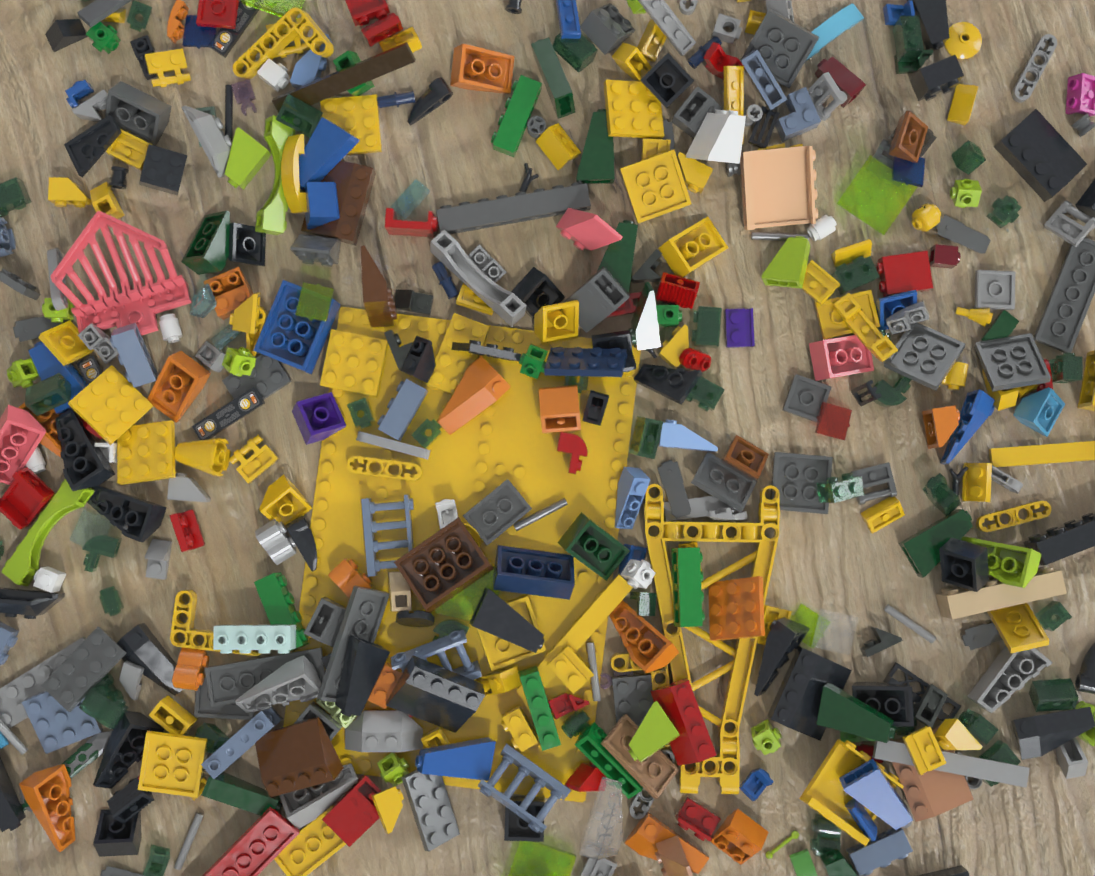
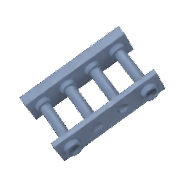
M404 495V501L376 504L371 502V498L361 499L368 577L377 576V572L380 569L397 568L394 563L396 560L381 562L376 560V552H379V550L408 547L410 551L414 548L411 510H414L413 498H410L409 495ZM405 509L406 520L381 523L373 521L372 514L375 511ZM407 528L408 540L375 541L374 533H377L379 530Z
M464 629L453 631L445 637L406 652H399L391 657L392 669L401 668L402 673L413 655L427 661V657L437 654L443 668L472 680L482 677L478 660L471 662L463 643L467 642ZM456 647L463 666L452 669L445 650Z
M272 706L270 709L260 711L201 765L215 779L283 718Z
M506 744L500 753L503 756V760L489 781L485 782L482 779L478 784V787L481 788L480 792L487 797L492 796L528 822V826L533 831H540L542 833L547 827L542 822L557 799L560 800L561 798L564 800L571 790ZM513 763L518 767L519 772L504 794H502L494 786L509 764L512 765ZM529 775L535 779V784L520 806H518L510 798L524 777ZM541 787H546L551 791V795L535 818L526 810Z

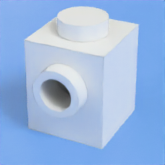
M270 58L257 71L259 77L277 92L287 86L290 78L287 74L288 69L281 63L276 64Z
M40 567L34 575L35 582L33 586L50 593L59 592L66 573L51 567Z

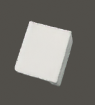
M94 443V447L100 448L109 463H117V443H113L111 446L108 443Z

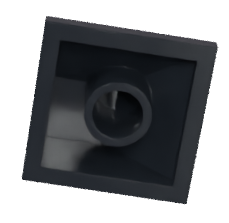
M230 223L229 260L264 267L266 233L256 232L255 226Z

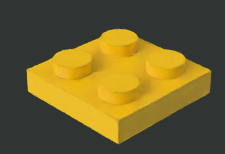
M71 320L42 332L38 337L63 366L94 351V349L89 350L79 338V330Z

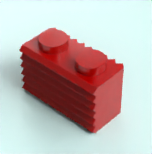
M663 272L656 299L664 303L692 309L700 282Z

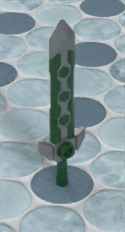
M112 731L95 734L62 763L65 764L70 779L105 752ZM20 789L19 795L21 796L20 802L22 803L23 811L27 809L32 812Z

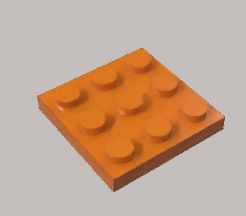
M755 576L717 581L708 586L711 641L765 636L763 577Z

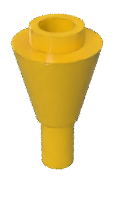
M957 307L955 314L966 316L968 319L984 327L986 323H991L993 316L990 308L969 310Z

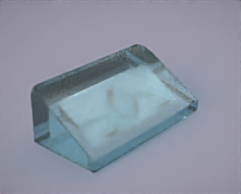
M415 179L390 207L394 208L395 212L405 220L430 193V190Z
M209 284L204 285L192 297L190 315L205 318L217 306Z
M229 324L216 334L211 341L215 348L221 350L242 332L232 330L233 325Z

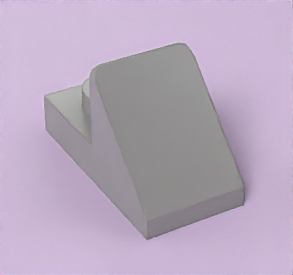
M103 89L72 110L73 113L80 119L94 122L101 121L103 118L98 111L106 109L108 93Z
M206 341L195 356L213 371L221 372L224 368L222 362L225 353Z
M152 539L145 554V559H148L146 577L167 579L172 541Z

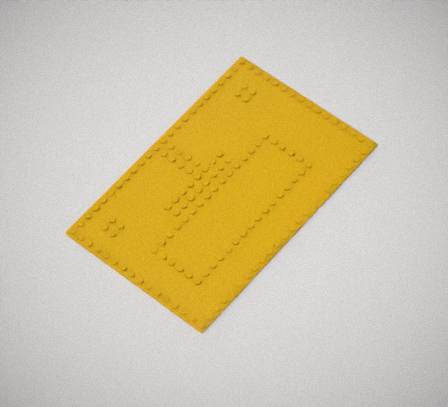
M341 307L337 330L387 340L384 332L392 330L394 334L398 333L402 343L399 347L414 342L415 337L419 336L432 342L434 358L436 359L451 320L397 314L394 326L371 328L365 309ZM487 325L490 326L483 346H486V344L498 345L497 349L503 350V347L513 348L514 353H519L521 356L523 353H527L531 344L548 351L545 362L551 348H593L592 338L574 336L542 342L532 330ZM389 344L387 346L377 397L329 388L328 393L332 392L346 427L322 440L310 525L317 549V568L312 572L305 562L299 606L303 629L307 628L323 597H327L347 608L349 598L328 576L345 558L348 560L353 559L359 566L357 570L361 574H367L361 499L371 498V502L376 504L404 501V495H409L410 498H413L414 510H411L415 548L440 530L435 503L441 500L454 499L458 517L464 524L470 525L463 515L507 479L532 508L517 522L565 498L568 505L518 531L512 525L489 545H486L480 537V548L493 567L495 566L498 545L571 555L558 544V541L581 512L618 540L619 528H615L617 490L623 468L627 467L637 386L634 377L639 370L641 350H637L632 345L636 369L623 372L622 377L552 376L541 372L538 379L520 373L522 365L519 364V361H509L481 355L511 387L497 401L451 435L446 432L437 420L447 402L450 401L452 394L429 386L426 382L400 371ZM408 379L426 389L428 393L401 441H398L378 430L379 425L377 423L382 415L387 414L389 410L387 405L391 398H396L398 394L396 390L400 382H405ZM577 385L581 430L562 431L579 436L587 446L588 455L587 457L579 456V459L582 460V466L580 471H576V475L568 473L572 454L557 452L560 432L542 433L539 388ZM591 390L609 395L601 426L582 421ZM358 431L431 450L429 459L357 441ZM360 456L414 463L421 467L422 475L418 480L411 481L356 474L348 470L347 461L350 457ZM355 459V462H351V466L354 467V470H357V467H363V472H366L368 460H364L365 464L358 463V459ZM372 462L370 464V470L373 473L378 472L380 470V464L378 462ZM392 464L389 467V473L391 475L398 474L399 466ZM402 465L403 473L401 477H405L404 473L411 474L412 478H414L415 474H418L415 467H412V470L405 469L406 465ZM405 509L375 511L372 514L373 521H376V523L406 520ZM407 528L379 530L377 533H374L375 541L408 540ZM408 547L379 550V552H376V560H380V562L397 560L409 552ZM574 557L575 585L570 600L493 590V569L431 612L435 617L434 625L429 627H409L396 623V614L400 611H390L389 596L374 643L390 651L386 661L391 663V657L399 652H406L445 637L453 631L464 629L467 642L463 643L471 662L478 660L482 676L511 667H516L518 672L539 665L613 581V573L606 581ZM380 569L377 572V576H370L372 579V587L370 589L389 593L388 572H400L399 569ZM485 587L493 591L504 602H509L525 595L528 596L539 631L544 634L546 651L494 671L490 670L477 629L469 623ZM410 588L411 610L407 611L409 613H414L416 610L426 611ZM608 617L576 652L578 657L589 668L586 643L594 642L599 686ZM309 636L308 645L293 651L297 652L322 647L324 657L332 653L333 647ZM456 647L445 650L452 669L463 666ZM437 654L426 658L427 661L443 667ZM556 675L544 688L547 700L567 693L587 700L590 704L558 719L553 717L561 743L560 746L542 751L538 741L537 744L523 752L519 748L515 750L565 785V782L581 763H590V760L574 744L581 731L595 722L598 701H593L591 678L573 694ZM517 688L505 693L485 696L477 711L456 733L442 728L450 744L485 737L496 741L490 778L503 760V756L500 753L506 744L514 748L510 740L513 738L510 731L506 732L501 724L504 713L520 705L537 735L527 700L516 691ZM317 698L306 702H301L300 700L290 701L289 705H286L283 727L294 724L309 704L313 701L316 703ZM367 700L363 711L396 709L388 706L384 709ZM414 716L411 717L423 728V734L438 727ZM344 727L331 740L342 765L352 764L356 774L381 777V771L377 762L391 752H358L345 749ZM420 749L394 752L400 759L403 757L407 761L409 773L417 770L415 760L416 756L419 755ZM513 763L512 765L509 764L494 788L504 793L519 772L518 767ZM529 775L525 776L513 794L527 795L535 784V779ZM442 776L445 785L481 789L478 787L481 780ZM541 787L535 797L549 798L551 791L546 787ZM570 789V793L564 799L566 801L584 802L586 800V792Z

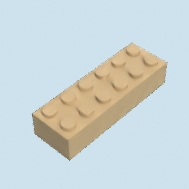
M1043 566L1038 567L1036 575L1025 588L1006 585L999 580L989 579L978 592L961 587L960 589L950 587L941 589L942 593L936 594L941 617L956 619L1067 594L1062 571L1054 570V567L1047 568Z

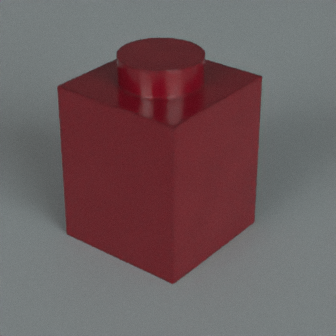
M935 244L930 248V267L952 269L957 266L961 258V254L958 252L959 247Z

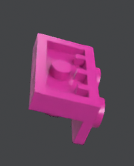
M1080 73L1068 78L1066 114L1080 113L1086 115L1088 113L1089 116L1095 115V76Z

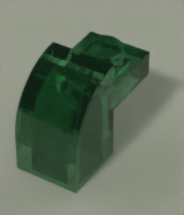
M902 375L893 387L883 379L879 380L875 384L878 389L875 392L876 394L880 393L882 396L874 400V402L883 407L901 404L907 399L901 393H906L911 387L909 384L911 379Z
M941 473L936 477L930 478L925 485L926 487L923 488L928 499L946 517L961 505L959 496L948 487L946 478Z
M104 534L88 540L82 549L90 552V554H86L83 565L86 566L84 571L95 572L101 555L111 558L117 557L122 538Z
M457 619L443 620L433 630L439 634V637L435 636L432 641L445 637L453 631L464 629L467 634L470 625Z

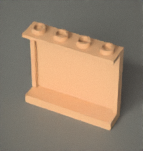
M812 146L741 152L740 167L744 229L754 230L755 228L807 223L816 224V219H818L817 207L815 208L817 189L814 188L816 170L813 169V161L816 159L815 150H812Z

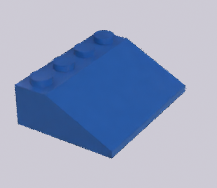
M283 280L253 351L312 375L341 304L334 299Z

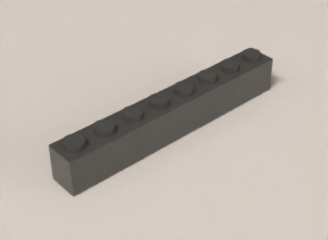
M575 182L568 187L557 185L552 187L551 190L545 191L544 188H541L529 194L518 192L512 197L501 195L496 197L495 200L484 198L478 200V203L462 202L459 203V206L455 207L444 205L436 211L440 233L445 230L449 234H456L563 215L568 208L586 211L591 209L587 183Z

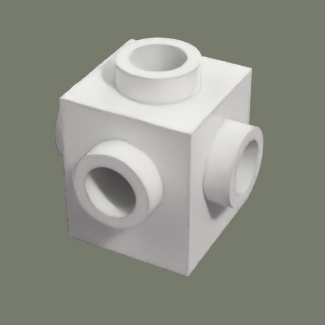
M630 559L621 576L631 587L646 589L651 584L656 572L650 568L651 565L647 561Z

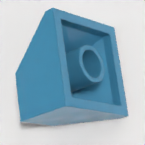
M1048 387L1022 398L1021 402L1016 406L1013 416L1020 423L1048 437L1065 403L1052 388Z

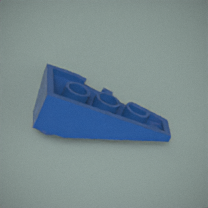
M979 389L967 393L960 411L959 425L950 436L940 462L941 464H949L988 416L992 415L995 408L993 405L995 400L984 391Z

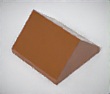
M906 111L899 118L888 155L918 163L928 126L912 112Z
M736 435L721 460L751 478L758 479L769 454Z

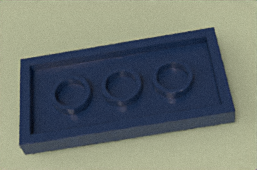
M598 347L551 348L544 367V374L552 376L622 377L627 359V349H601Z

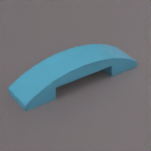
M853 3L834 14L811 32L817 35L819 39L807 60L847 29H851L864 19Z

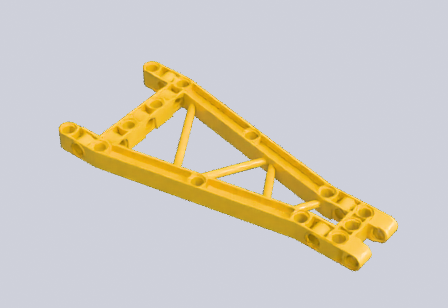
M650 484L645 493L644 533L651 569L656 572L653 580L663 633L679 651L669 663L672 681L676 682L687 678L692 690L695 691L730 671L721 719L699 706L702 717L719 727L720 752H718L717 756L695 763L692 769H686L685 765H680V793L698 794L700 777H718L721 794H739V726L758 637L737 639L734 649L723 641H711L710 634L698 626L684 627L733 656V660L691 683L681 627H677L674 633H669L666 630L668 624L674 623L672 577L665 541L757 542L755 552L701 582V590L753 562L750 577H763L765 605L779 538L780 494L779 490L772 485L764 486L760 490L758 523L664 521L663 490L661 486ZM651 487H656L659 490L658 497L652 498L649 496L648 492ZM767 489H772L775 492V496L771 500L765 497ZM653 525L657 526L659 530L658 534L654 537L648 533L649 527ZM690 526H694L697 529V534L694 537H689L687 534V529ZM728 527L735 529V535L731 538L726 535ZM768 527L774 530V535L771 538H767L764 533ZM727 722L734 723V728L731 731L724 730V725ZM707 761L714 762V767L710 770L704 768ZM728 761L734 763L733 768L730 770L724 769V764Z

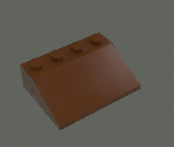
M340 161L320 181L336 183L340 218L308 230L306 218L304 217L301 231L321 237L338 238L340 242L356 246L376 175L374 169L356 163Z
M365 245L361 246L363 303L371 328L394 326V320H397V309L395 308L392 289H388L386 280Z
M459 517L394 561L423 608L429 613L494 569Z
M319 717L268 731L255 743L261 780L270 797L334 781L344 768Z

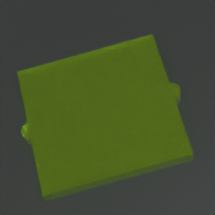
M303 282L295 315L308 318L310 321L315 319L327 322L334 289L323 287L320 284L314 285Z
M800 604L794 615H791L792 621L810 628L802 642L814 648L820 637L824 636L823 632L830 621L803 604Z

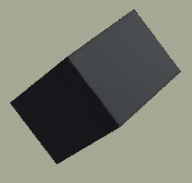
M80 19L55 20L45 34L53 52L88 37Z
M591 390L582 421L601 426L609 395Z

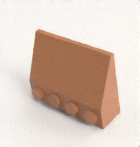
M940 726L932 728L933 734H935ZM902 738L892 740L895 742L904 743ZM940 747L942 751L955 753V750H944ZM892 762L900 784L904 786L903 791L916 822L935 817L974 800L967 780L963 775L937 770L927 771L923 775H919L915 766Z
M678 835L656 843L658 851L655 852L658 863H663L664 868L661 869L663 876H693Z

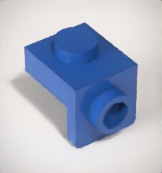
M908 0L904 5L886 4L883 7L885 25L906 26L915 17L913 1Z
M86 80L77 81L71 88L65 90L68 95L66 100L73 109L80 105L79 100L95 91Z
M758 768L750 772L739 788L751 801H756L767 786L772 785L774 781L770 778L767 771Z

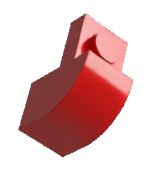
M713 42L704 56L706 61L705 68L722 80H724V66H743L739 58L727 55L719 43Z
M560 432L557 452L572 454L568 473L576 475V471H580L582 466V460L579 459V456L587 457L588 455L587 446L579 436Z

